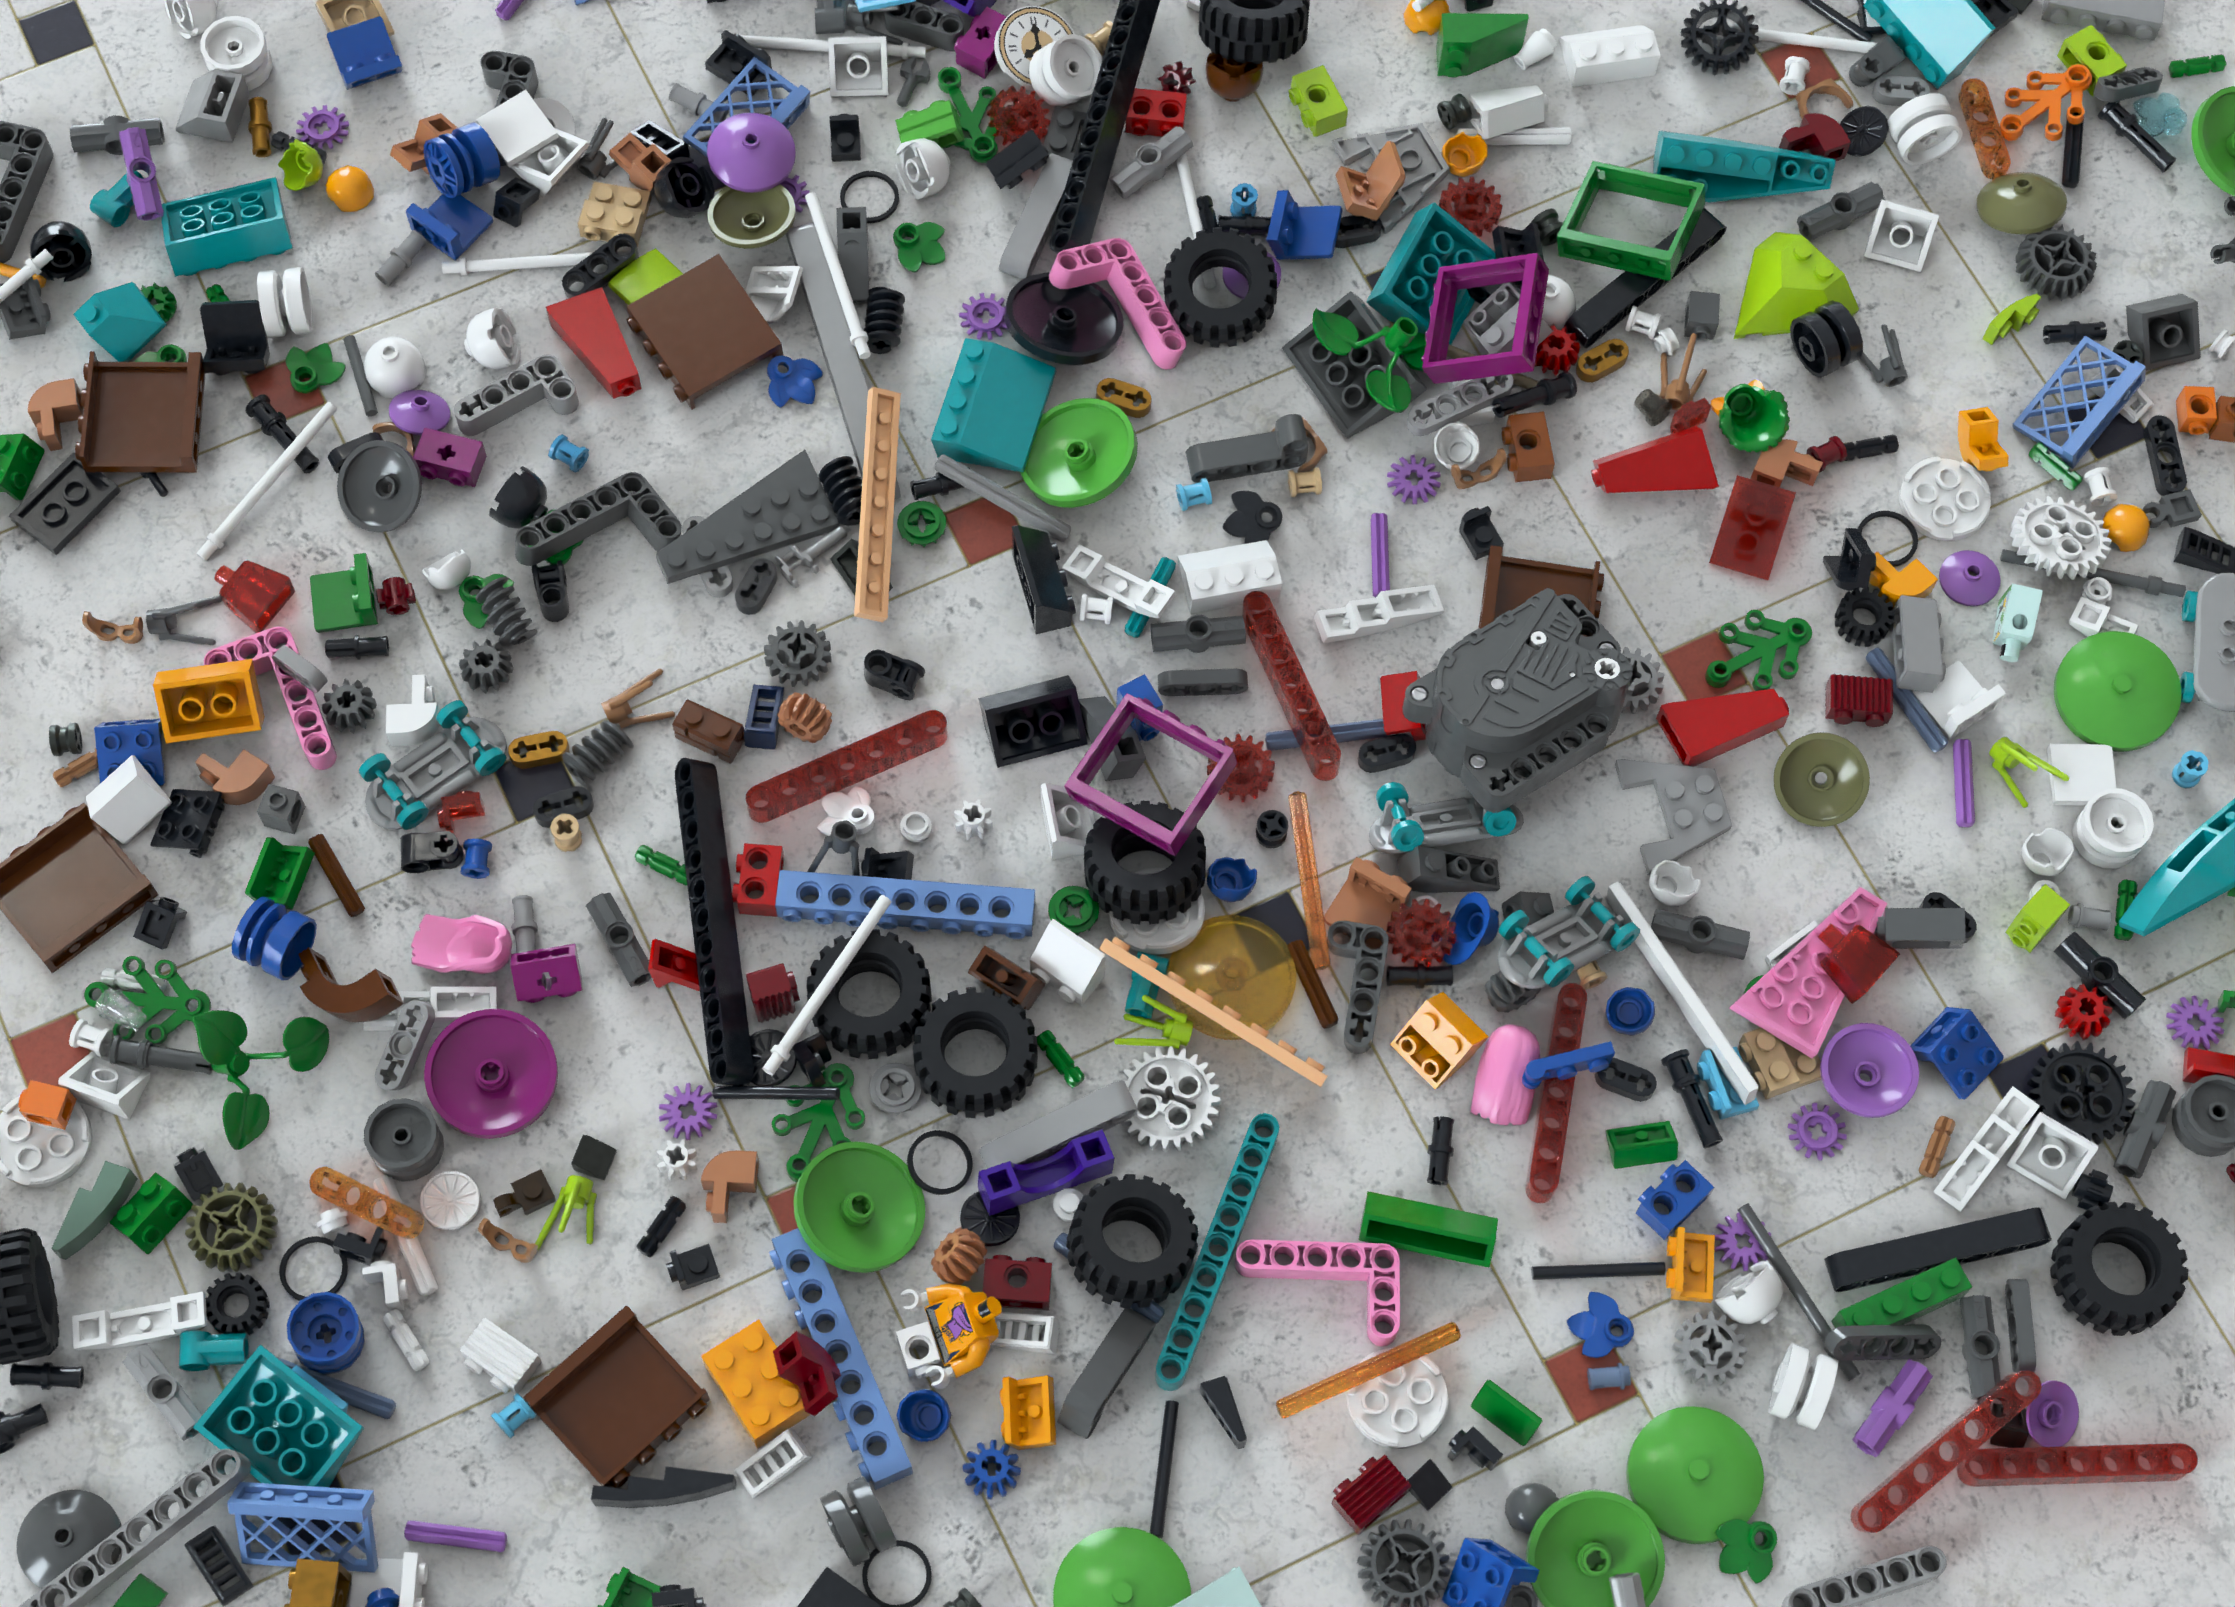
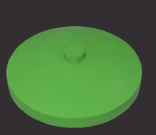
M2231 86L2217 91L2200 105L2193 119L2191 138L2196 159L2206 176L2221 190L2235 196V86Z
M1081 398L1061 403L1042 415L1024 473H1020L1030 491L1047 504L1057 507L1074 508L1095 503L1115 491L1130 474L1138 451L1136 432L1127 415L1120 408L1105 400Z
M2109 631L2091 635L2078 642L2069 650L2060 663L2055 675L2054 700L2063 722L2081 740L2088 744L2111 746L2112 750L2116 752H2126L2141 749L2152 744L2169 729L2180 708L2181 683L2171 660L2154 643L2132 633Z
M845 1142L825 1149L802 1172L794 1193V1215L803 1239L824 1261L846 1271L867 1273L883 1270L894 1265L915 1245L925 1221L924 1195L922 1189L912 1179L907 1164L889 1150L871 1143Z
M1680 1407L1658 1415L1636 1437L1627 1459L1626 1478L1632 1501L1651 1518L1658 1532L1679 1542L1708 1544L1720 1541L1715 1534L1718 1527L1733 1519H1741L1747 1522L1756 1511L1762 1496L1764 1486L1763 1466L1754 1442L1735 1421L1712 1409Z
M1583 1490L1562 1497L1542 1513L1529 1536L1526 1562L1540 1570L1535 1583L1530 1584L1544 1607H1614L1609 1577L1616 1574L1633 1572L1640 1574L1645 1605L1649 1607L1662 1584L1665 1570V1553L1658 1529L1651 1518L1638 1505L1613 1492Z
M1114 1527L1087 1536L1069 1551L1056 1575L1053 1606L1171 1607L1190 1596L1191 1587L1182 1561L1167 1543L1157 1536L1140 1529Z

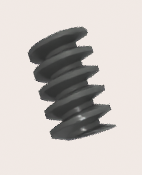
M500 577L488 583L475 597L479 604H483L481 610L483 614L488 615V623L495 625L493 632L495 635L500 636L498 641L504 647L523 643L537 634V629L528 631L526 629L532 623L531 618L523 620L520 618L526 612V609H515V606L521 601L520 598H509V595L515 590L514 587H503L509 580L508 577Z
M608 720L600 723L602 730L594 728L591 731L592 738L584 736L581 739L583 746L579 744L572 746L573 754L565 752L562 755L567 770L584 787H586L583 779L584 776L591 780L596 779L593 772L594 768L601 772L605 771L602 763L603 760L614 764L613 752L620 756L624 755L621 745L625 744L629 748L634 747L627 734L618 725Z

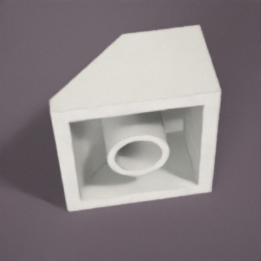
M1052 919L1030 958V971L1032 975L1046 983L1045 985L1049 983L1058 990L1057 993L1069 1003L1076 1002L1082 1006L1104 979L1105 954Z

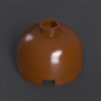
M1211 52L1207 57L1206 79L1211 90L1227 101L1236 102L1250 96L1257 90L1263 76V62L1261 64H1253V62L1246 61L1245 63H1240L1235 59L1228 60L1223 58L1221 54L1216 55Z

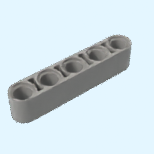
M1053 153L1049 155L1047 163L1044 165L1000 260L999 271L1021 279L1031 276L1054 227L1073 160Z
M1117 1081L982 1146L979 1152L987 1168L1008 1161L1014 1164L1034 1163L1056 1154L1066 1147L1072 1139L1102 1129L1105 1131L1136 1115L1138 1108L1125 1082Z
M1924 1546L1799 1587L1784 1599L1782 1607H1793L1794 1598L1805 1601L1807 1607H1856L1933 1581L1946 1569V1556L1938 1547ZM1921 1557H1927L1932 1560L1934 1572L1926 1571L1922 1567ZM1889 1567H1894L1901 1571L1903 1576L1902 1582H1896L1891 1579ZM1862 1577L1869 1581L1871 1584L1870 1593L1859 1589L1857 1578ZM1825 1588H1832L1837 1591L1840 1598L1839 1603H1832L1826 1598Z

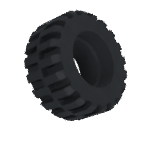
M1200 0L1199 35L1207 48L1209 47L1216 55L1221 54L1223 58L1228 60L1235 59L1240 63H1245L1246 61L1253 62V64H1261V62L1267 61L1268 63H1273L1278 59L1284 60L1289 58L1291 54H1296L1307 40L1310 1Z
M1213 227V233L1206 234L1205 230L1196 232V239L1192 240L1190 237H1187L1181 242L1182 249L1175 248L1170 255L1171 262L1166 264L1164 271L1165 279L1163 280L1165 304L1177 325L1179 324L1182 334L1186 337L1192 334L1194 342L1201 345L1206 340L1210 341V347L1219 348L1220 343L1227 342L1228 347L1237 346L1238 339L1242 338L1244 342H1247L1253 338L1254 331L1260 333L1266 326V319H1271L1274 312V304H1276L1277 273H1275V264L1272 257H1267V249L1262 243L1256 246L1255 238L1248 233L1244 237L1239 236V230L1230 228L1228 233L1222 232V227ZM1228 267L1238 271L1246 278L1249 289L1247 295L1238 304L1228 308L1217 309L1208 307L1196 299L1192 291L1193 282L1201 273L1208 269Z
M1140 801L1141 804L1133 805L1132 802L1124 804L1170 831H1173L1184 812L1177 808L1169 809L1168 804L1158 802V805L1150 804V801ZM1100 817L1093 824V829L1088 832L1086 845L1084 846L1085 883L1089 888L1093 901L1098 902L1099 908L1104 912L1109 913L1112 911L1114 918L1121 921L1124 918L1130 919L1131 924L1140 925L1141 921H1149V925L1158 924L1160 919L1165 918L1166 921L1176 918L1179 911L1185 913L1191 908V901H1197L1201 895V888L1205 884L1206 846H1204L1202 832L1197 829L1196 825L1177 855L1173 856L1113 821ZM1137 851H1154L1166 856L1173 862L1163 871L1148 875L1129 872L1118 864L1119 860Z
M873 929L812 1018L814 1027H818L819 1033L823 1035L825 1042L832 1041V1047L841 1053L844 1049H848L849 1056L860 1058L861 1053H867L869 1059H878V1053L886 1051L887 1056L897 1053L896 1047L900 1044L904 1048L908 1047L913 1043L912 1036L915 1033L916 1027L920 1026L921 1016L925 1011L931 1012L930 976L928 969L925 968L924 959L920 953H914L913 945L907 940L899 943L898 935L888 932L887 936L880 935V929ZM857 930L851 931L852 937ZM841 935L835 938V946L830 948L826 945L820 951L821 959L813 961L810 967L811 976L807 977L808 1001L852 937L845 939ZM880 972L897 982L900 988V997L895 1005L885 1013L872 1017H863L852 1014L842 1007L839 1001L840 989L851 977L859 973Z
M967 987L965 994L959 995L957 990L947 993L948 1000L945 1002L938 998L932 1003V1011H925L920 1018V1026L916 1027L914 1033V1067L924 1093H930L932 1102L938 1107L943 1104L946 1105L947 1112L957 1115L959 1110L965 1111L966 1118H975V1113L984 1112L985 1118L994 1116V1109L999 1107L1003 1112L1012 1107L1013 1099L1017 1101L1022 1099L1026 1094V1086H1031L1035 1078L1034 1071L1037 1069L1038 1045L1032 1020L1026 1019V1011L1020 1004L1012 1005V998L1003 993L1000 998L996 997L994 989L985 988L984 993L976 992V987ZM974 1029L985 1030L995 1034L1006 1046L1004 1062L993 1072L982 1076H968L955 1071L946 1062L945 1048L956 1035Z
M1125 1174L1123 1180H1118V1177L1114 1176L1106 1179L1104 1186L1099 1183L1090 1189L1089 1194L1083 1196L1079 1202L1067 1236L1066 1247L1069 1249L1067 1257L1069 1265L1072 1267L1076 1266L1074 1276L1078 1282L1085 1281L1087 1283L1085 1290L1092 1296L1096 1293L1102 1295V1302L1111 1305L1112 1300L1120 1302V1308L1130 1309L1132 1303H1137L1139 1308L1150 1307L1153 1299L1158 1304L1166 1300L1169 1293H1175L1181 1286L1197 1252L1198 1226L1192 1224L1195 1216L1191 1208L1183 1207L1185 1199L1179 1193L1173 1195L1170 1192L1171 1186L1164 1182L1161 1185L1153 1183L1154 1178L1144 1175L1143 1180L1136 1179L1135 1174ZM1117 1221L1140 1223L1155 1234L1161 1245L1162 1253L1159 1257L1147 1262L1125 1260L1117 1256L1108 1247L1102 1234L1103 1228Z
M2107 1202L2101 1207L2093 1206L2087 1209L2083 1215H2079L2057 1240L2058 1245L2053 1249L2051 1255L2052 1261L2055 1262L2050 1267L2051 1278L2058 1280L2053 1288L2057 1296L2063 1295L2066 1301L2062 1304L2068 1313L2074 1310L2079 1315L2076 1320L2084 1326L2090 1322L2094 1324V1331L2103 1334L2108 1329H2111L2113 1336H2124L2128 1331L2131 1334H2137L2144 1331L2147 1327L2151 1328L2177 1305L2176 1302L2183 1296L2186 1289L2183 1283L2188 1279L2189 1269L2182 1267V1264L2188 1259L2186 1251L2184 1249L2179 1250L2177 1246L2181 1242L2177 1233L2171 1234L2166 1229L2169 1223L2162 1217L2159 1220L2153 1218V1211L2145 1207L2140 1211L2135 1210L2136 1205L2134 1203L2124 1202L2118 1207L2116 1202ZM2097 1244H2119L2137 1256L2144 1268L2146 1277L2145 1288L2140 1294H2120L2101 1282L2092 1264V1250Z
M28 1228L0 1233L1 1365L49 1356L57 1349L56 1347L59 1343L58 1305L50 1264L40 1236L37 1235L36 1231Z

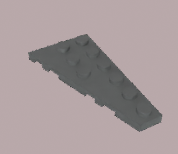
M803 450L656 553V559L667 584L829 533L837 528L840 523L806 450Z

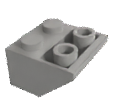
M214 69L192 82L176 125V132L233 142L250 96L243 74Z
M1510 282L1503 283L1463 321L1490 354L1512 351L1520 293ZM1543 318L1541 320L1538 345L1553 332Z

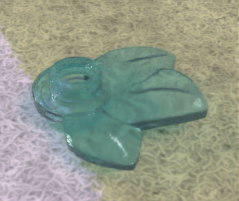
M2163 92L2159 95L2158 99L2145 97L2133 103L2135 111L2142 118L2138 124L2152 137L2162 133L2176 135L2187 124V114L2180 109V101L2172 94Z

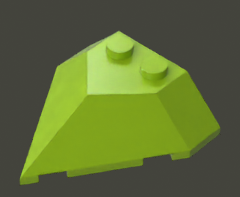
M1775 232L1754 249L1733 339L1745 338L1748 334L1761 333L1762 336L1790 333L1792 320L1810 311L1814 312L1816 308L1832 300L1840 302L1848 309L1852 316L1858 312L1859 307L1845 274L1803 235Z

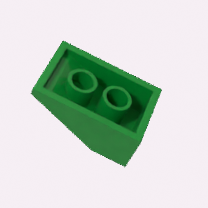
M1442 13L1436 45L1437 76L1452 78L1467 76L1517 55L1523 47L1529 14Z

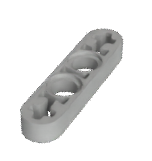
M1512 374L1472 379L1416 405L1408 413V430L1416 436H1425L1444 427L1448 423L1456 422L1492 405L1493 400L1510 395L1514 380ZM1497 380L1499 383L1505 382L1504 388H1501L1500 385L1493 386L1494 381ZM1476 391L1482 398L1479 401L1471 402L1465 397V393ZM1450 403L1455 407V411L1451 414H1445L1440 411L1439 405ZM1419 416L1421 420L1427 418L1426 424L1423 425L1420 421L1415 422L1416 417Z

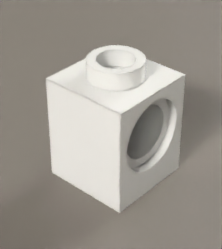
M928 1321L896 1331L897 1342L909 1377L916 1375L919 1379L928 1377L926 1371L929 1367L934 1365L941 1367L940 1357ZM917 1346H923L929 1351L928 1355L922 1359H915L910 1353Z

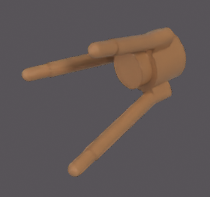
M1695 333L1691 334L1679 379L1672 380L1669 385L1667 354L1665 352L1661 354V392L1659 398L1664 400L1663 404L1672 410H1685L1687 406L1692 405L1693 397L1707 373L1706 369H1702L1691 389H1689V384L1685 380L1697 338Z
M657 669L619 695L601 703L608 720L613 724L619 723L621 729L633 724L674 717V711L632 718L627 716L633 713L628 700L653 685L652 681L660 676L663 670Z

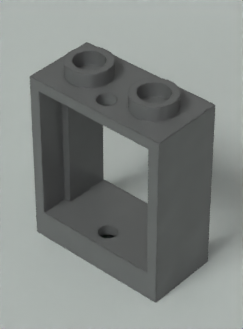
M1885 908L1883 917H1878L1876 927L1877 940H1883V949H1961L1965 942V908Z

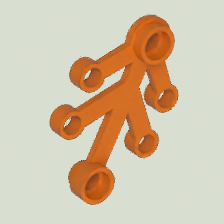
M2075 64L2070 66L2065 73L2032 71L2027 75L2026 86L2029 90H2020L2016 87L2009 88L2005 92V104L2007 106L2018 107L2022 102L2037 103L2020 116L2016 114L2004 116L2000 122V134L2008 141L2017 140L2023 134L2025 126L2049 109L2048 123L2045 126V137L2049 141L2059 140L2063 133V126L2060 123L2061 99L2070 92L2071 106L2067 109V121L2075 125L2083 122L2085 109L2082 106L2083 91L2088 89L2092 83V74L2089 69L2084 65ZM2037 79V80H2039V82H2036V83H2035V82H2032L2031 80ZM2044 84L2059 85L2054 90H2040ZM2010 96H2017L2018 98H2016V99H2011V98H2009V97H2010ZM2072 113H2079L2080 115H2078V116H2073V115H2071V114H2072ZM2055 129L2058 130V132L2052 133L2050 132V130Z

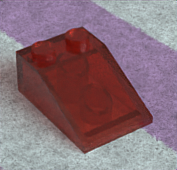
M1737 475L1709 563L1768 581L1796 492Z

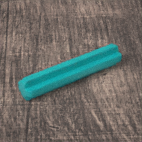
M1167 557L1161 558L1150 579L1167 586L1175 570V561ZM1133 611L1125 625V633L1134 638L1140 637L1150 616Z

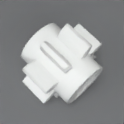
M979 799L976 803H968L965 800L963 801L964 807L962 811H954V818L958 820L955 824L956 832L963 830L966 834V840L976 836L983 839L985 828L992 829L993 827L992 821L987 819L991 816V808L984 809Z
M684 1139L680 1144H673L668 1140V1147L664 1151H657L658 1157L664 1160L657 1165L659 1172L667 1170L669 1181H672L674 1177H682L686 1181V1174L690 1169L697 1170L696 1163L690 1160L697 1156L696 1150L694 1148L687 1151V1144ZM679 1156H682L683 1161L678 1160L675 1165L672 1164L671 1159L677 1160Z

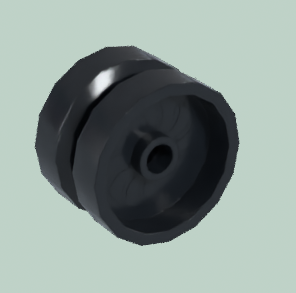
M1832 300L1816 308L1814 312L1810 311L1792 320L1790 335L1793 347L1799 360L1814 376L1822 378L1838 370L1839 366H1846L1861 358L1863 340L1860 330L1853 316L1840 302Z

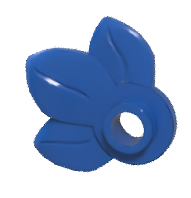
M776 356L770 360L767 366V374L771 380L768 388L769 396L780 408L790 398L801 403L813 404L815 400V387L812 381L821 378L823 372L811 360L805 358L792 360L787 356ZM785 366L788 372L781 373L777 367Z
M1599 1292L1589 1293V1311L1577 1313L1567 1320V1325L1571 1332L1579 1339L1585 1340L1582 1354L1592 1358L1607 1356L1614 1347L1619 1348L1627 1345L1634 1335L1632 1322L1626 1316L1620 1314L1616 1301ZM1614 1326L1619 1327L1622 1330V1335L1614 1336L1611 1333V1328Z

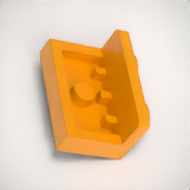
M1677 1227L1673 1236L1668 1237L1667 1256H1672V1268L1667 1269L1666 1288H1671V1299L1712 1302L1715 1235L1686 1233L1685 1227Z
M1048 1375L1020 1380L1010 1376L1003 1377L1000 1401L1004 1407V1421L1001 1424V1433L1005 1443L1018 1450L1056 1445L1053 1378Z

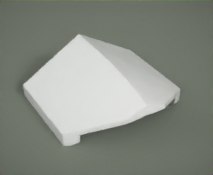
M752 267L745 292L766 322H777L793 305L803 271L802 267Z

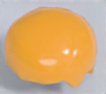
M1410 0L1403 13L1404 22L1413 33L1426 31L1429 35L1438 32L1442 13H1450L1446 0H1434L1420 12H1416L1412 7V3L1415 0Z
M1461 132L1445 142L1441 155L1449 166L1450 173L1460 177H1467L1481 169L1488 156V146L1479 134L1469 136Z
M349 165L334 170L327 179L325 185L327 195L343 212L358 211L366 207L373 199V184L368 175L359 167Z
M2117 504L2105 513L2102 529L2110 531L2107 538H2110L2111 542L2117 544L2120 551H2135L2146 544L2150 524L2145 512L2141 508L2130 504Z

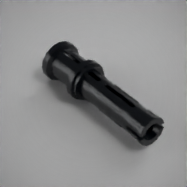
M2120 101L2106 104L2098 114V117L2101 120L2105 119L2116 129L2115 133L2118 136H2125L2162 173L2173 165L2176 158L2138 124L2139 120L2135 114L2131 115L2119 104Z
M1563 372L1557 378L1540 380L1535 387L1493 400V406L1498 404L1501 406L1492 409L1497 417L1502 418L1541 403L1543 405H1552L1557 399L1563 397L1566 399L1573 398L1577 393V384L1572 374Z
M265 394L256 396L248 403L245 409L246 414L249 417H254L261 425L262 432L273 436L286 450L297 436L287 426L285 415L273 408L269 397ZM306 446L294 459L304 473L312 472L319 465V459Z
M1687 1049L1679 1050L1664 1057L1661 1063L1663 1066H1667L1674 1082L1672 1085L1673 1090L1682 1096L1703 1148L1715 1146L1723 1141L1698 1086L1701 1080L1700 1076L1694 1073L1689 1062V1051Z

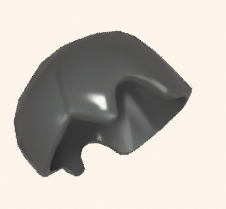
M1528 1483L1513 1489L1507 1497L1505 1514L1510 1526L1513 1529L1530 1535L1542 1513L1559 1498L1556 1497V1493L1550 1488L1538 1483Z

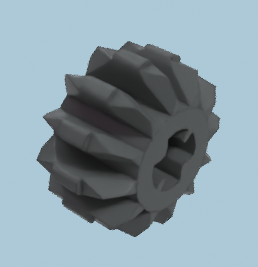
M486 639L484 645L479 646L474 641V650L464 649V659L459 660L460 669L463 670L461 671V677L463 681L469 682V686L473 691L481 687L482 692L486 694L491 686L499 691V682L508 683V674L513 672L510 652L504 650L503 645L499 642L492 646L491 641Z
M344 679L343 686L341 687L332 683L333 693H324L326 703L322 704V711L326 714L327 723L331 726L335 725L336 729L340 732L347 726L353 734L358 725L366 729L367 723L365 719H374L373 709L377 708L375 698L372 697L371 689L368 687L363 688L359 680L350 685L349 681Z
M1500 970L1497 974L1492 975L1485 985V991L1492 1006H1495L1498 1012L1504 1013L1510 1012L1513 1009L1518 1010L1522 1005H1527V1002L1535 999L1536 994L1542 989H1529L1517 986L1506 979Z

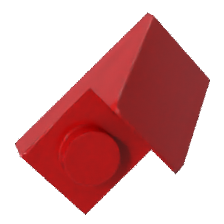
M658 939L652 940L648 971L656 987L660 988L670 982H675L700 991L696 954Z

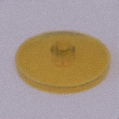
M1223 915L1204 920L1203 926L1195 939L1184 948L1172 952L1168 966V973L1172 971L1186 980L1185 988L1195 993L1197 988L1201 989L1214 998L1211 1004L1222 1010L1226 1005L1241 1014L1242 1016L1239 1021L1248 1027L1253 1022L1265 1030L1273 1027L1288 1010L1295 991L1296 968L1286 943L1269 926L1245 916ZM1170 994L1176 1010L1180 1013L1188 1014L1187 1020L1193 1021V1028L1218 1039H1242Z

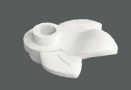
M855 786L849 791L848 795L842 792H832L822 797V806L828 816L817 826L818 831L830 836L833 825L844 820L849 821L856 827L857 834H865L873 828L876 817L874 810L870 807L871 797L865 789Z

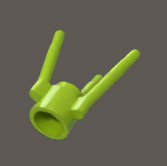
M2006 736L1999 739L1989 752V755L1995 760L1992 767L2001 774L2024 808L2028 807V803L2005 769L2006 767L2013 769L2021 762L2033 771H2037L2038 766L2064 781L2069 780L2068 775L2026 751L2018 743H2013Z
M1143 995L1142 1000L1173 1018H1166L1165 1023L1130 1014H1124L1123 1018L1137 1024L1162 1030V1037L1167 1039L1116 1038L1114 1040V1043L1117 1045L1173 1046V1048L1179 1049L1180 1045H1188L1193 1029V1021L1187 1020L1188 1014L1177 1012L1161 1002Z
M577 1175L568 1177L566 1186L561 1187L559 1197L535 1243L538 1246L537 1250L540 1249L563 1204L566 1206L558 1231L560 1233L565 1231L573 1208L583 1209L584 1204H586L587 1244L593 1243L594 1204L597 1194L591 1192L593 1188L591 1180Z

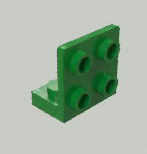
M366 553L353 554L355 566L350 567V570L310 576L314 628L317 633L378 624L373 570Z

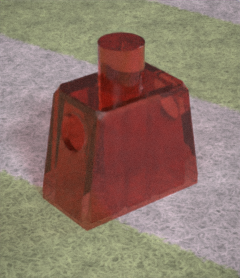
M249 560L243 561L236 571L223 565L217 570L214 577L216 582L223 585L219 594L225 606L255 633L262 632L296 592L288 576Z
M1830 923L1817 936L1831 949L1820 961L1822 968L1852 1004L1867 993L1900 955L1893 947L1863 926L1857 924L1843 935Z

